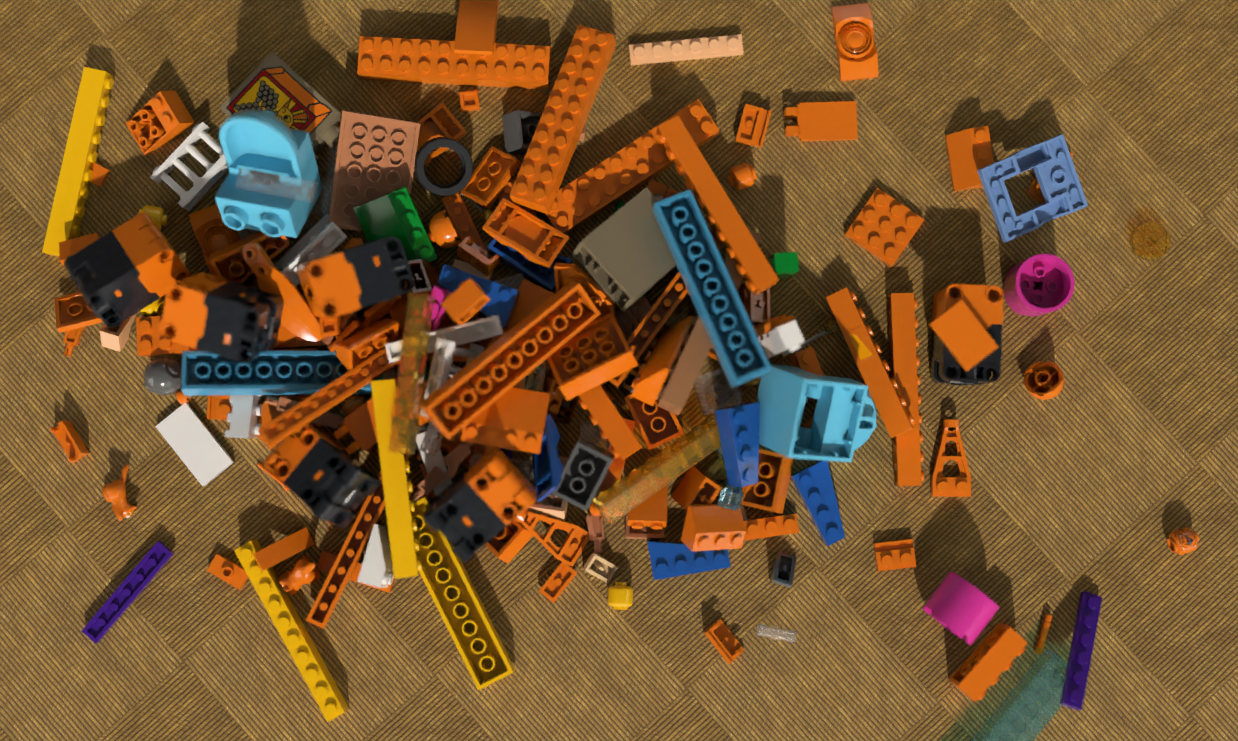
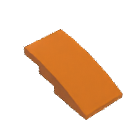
M460 0L454 53L493 55L500 0Z

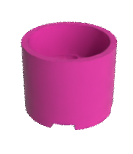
M1051 254L1035 255L1014 265L1007 272L1004 278L1003 295L1009 307L1016 313L1032 317L1041 316L1056 311L1068 303L1074 291V276L1068 264L1061 258Z
M950 571L922 609L927 614L933 616L938 623L960 639L964 637L966 643L971 646L997 612L999 606L972 584Z

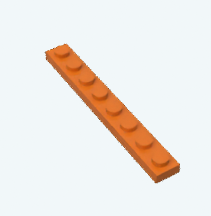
M384 348L267 423L258 431L268 446L272 447L371 383V381L403 362V360L389 363L386 348Z

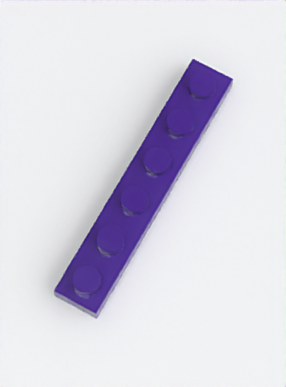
M157 541L83 628L82 632L94 643H99L174 555V552L161 541Z
M1086 591L1080 594L1060 700L1061 705L1078 711L1082 710L1102 602V597Z

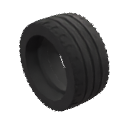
M437 137L427 141L420 147L416 154L414 170L418 181L426 190L436 195L448 196L458 193L468 184L473 172V162L470 153L460 142L448 137ZM440 147L454 150L462 161V172L459 178L449 185L433 183L425 172L427 156L433 150Z

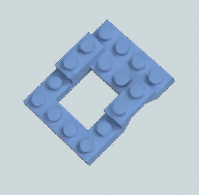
M1063 134L1032 145L977 170L1003 242H1008L1041 227L1046 222L1088 206ZM1033 168L1045 202L1027 209L1026 212L1016 216L1004 180Z

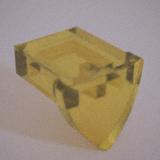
M717 457L704 473L713 479L726 480L725 463L721 457Z

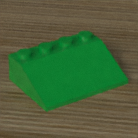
M406 185L353 208L368 242L381 238L397 237L402 243L408 261L422 259L430 262L438 258L435 247L428 237L425 225Z

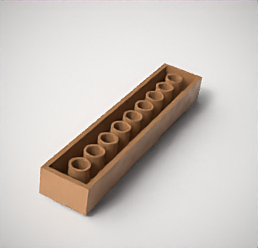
M749 230L758 245L762 236ZM725 251L722 260L737 291L744 276L738 273L734 259H730ZM696 315L688 330L691 331V334H686L680 347L683 348V351H678L672 364L675 368H670L664 381L667 383V386H662L656 398L659 400L657 406L676 415H679L712 346L700 317Z

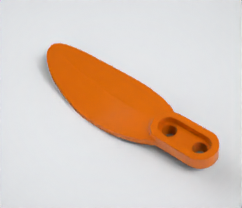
M254 242L245 245L242 254L257 277L259 289L277 294L283 299L281 325L305 340H321L323 337L320 335L319 322L294 284L286 275L275 268L260 244Z

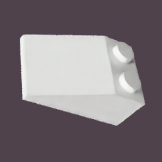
M374 524L357 582L378 588H388V584H392L394 574L392 573L393 567L385 526Z

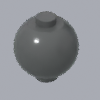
M158 357L146 366L144 370V385L148 391L158 395H170L181 387L182 367L176 360L169 357Z

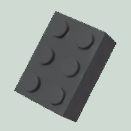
M580 437L562 472L559 486L552 494L587 511L614 459V454Z

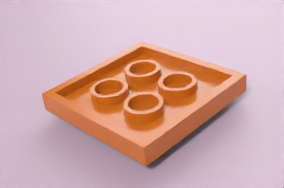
M877 187L844 235L892 267L924 219Z

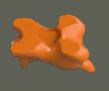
M128 464L123 467L120 479L114 480L110 484H105L102 488L103 496L108 502L112 503V510L119 521L123 520V516L130 518L137 506L130 504L126 497L125 483L129 469Z
M308 556L300 558L292 570L279 576L280 588L293 596L304 584L317 582L321 577V573L314 569L316 563L310 562L311 558Z

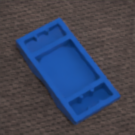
M549 414L546 417L541 452L539 454L532 453L536 501L541 502L558 488L564 467L559 459L557 446L560 434Z

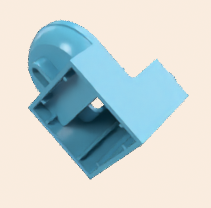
M248 110L230 116L222 125L219 133L220 143L229 167V174L215 196L224 225L234 230L245 228L262 231L271 237L283 235L297 238L323 190L309 132L289 129L270 110ZM254 171L279 175L280 179L272 178L269 175H255Z
M770 364L771 370L761 376L756 402H760L759 444L788 458L852 462L854 451L870 438L877 424V409L868 386L849 378L816 375L793 366ZM806 397L817 399L811 428L801 426Z

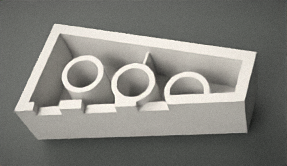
M796 320L779 326L758 338L767 359L781 353L783 357L800 349V344L805 342Z
M230 395L229 402L233 407L227 415L230 430H225V437L258 439L257 435H260L258 429L262 426L261 423H258V415H262L263 405L260 402L263 395Z

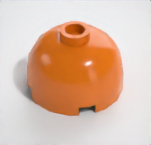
M444 209L433 215L430 219V231L427 234L432 243L436 242L439 247L450 249L458 246L462 241H457L456 238L459 235L450 217H445L444 214L448 212Z
M1052 361L1035 362L1024 373V386L1029 394L1036 399H1052L1063 389V373L1060 367Z

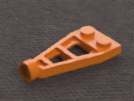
M943 420V430L931 474V496L971 497V475L959 431V420ZM948 427H954V430L949 431ZM947 441H954L956 443V456L945 455ZM947 460L957 462L960 471L957 477L943 476L942 470Z
M528 509L514 519L521 523L556 559L570 567H573L589 541V532L580 526L532 512ZM539 520L550 524L544 535H541L534 528ZM555 529L568 532L566 539L560 547H557L550 540V536Z

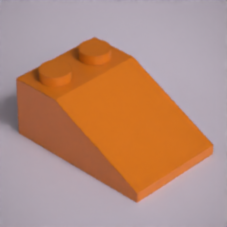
M513 520L485 545L497 558L508 564L533 535L521 523Z

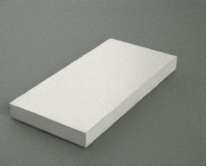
M188 403L181 405L155 426L202 486L208 484L234 463L233 459Z

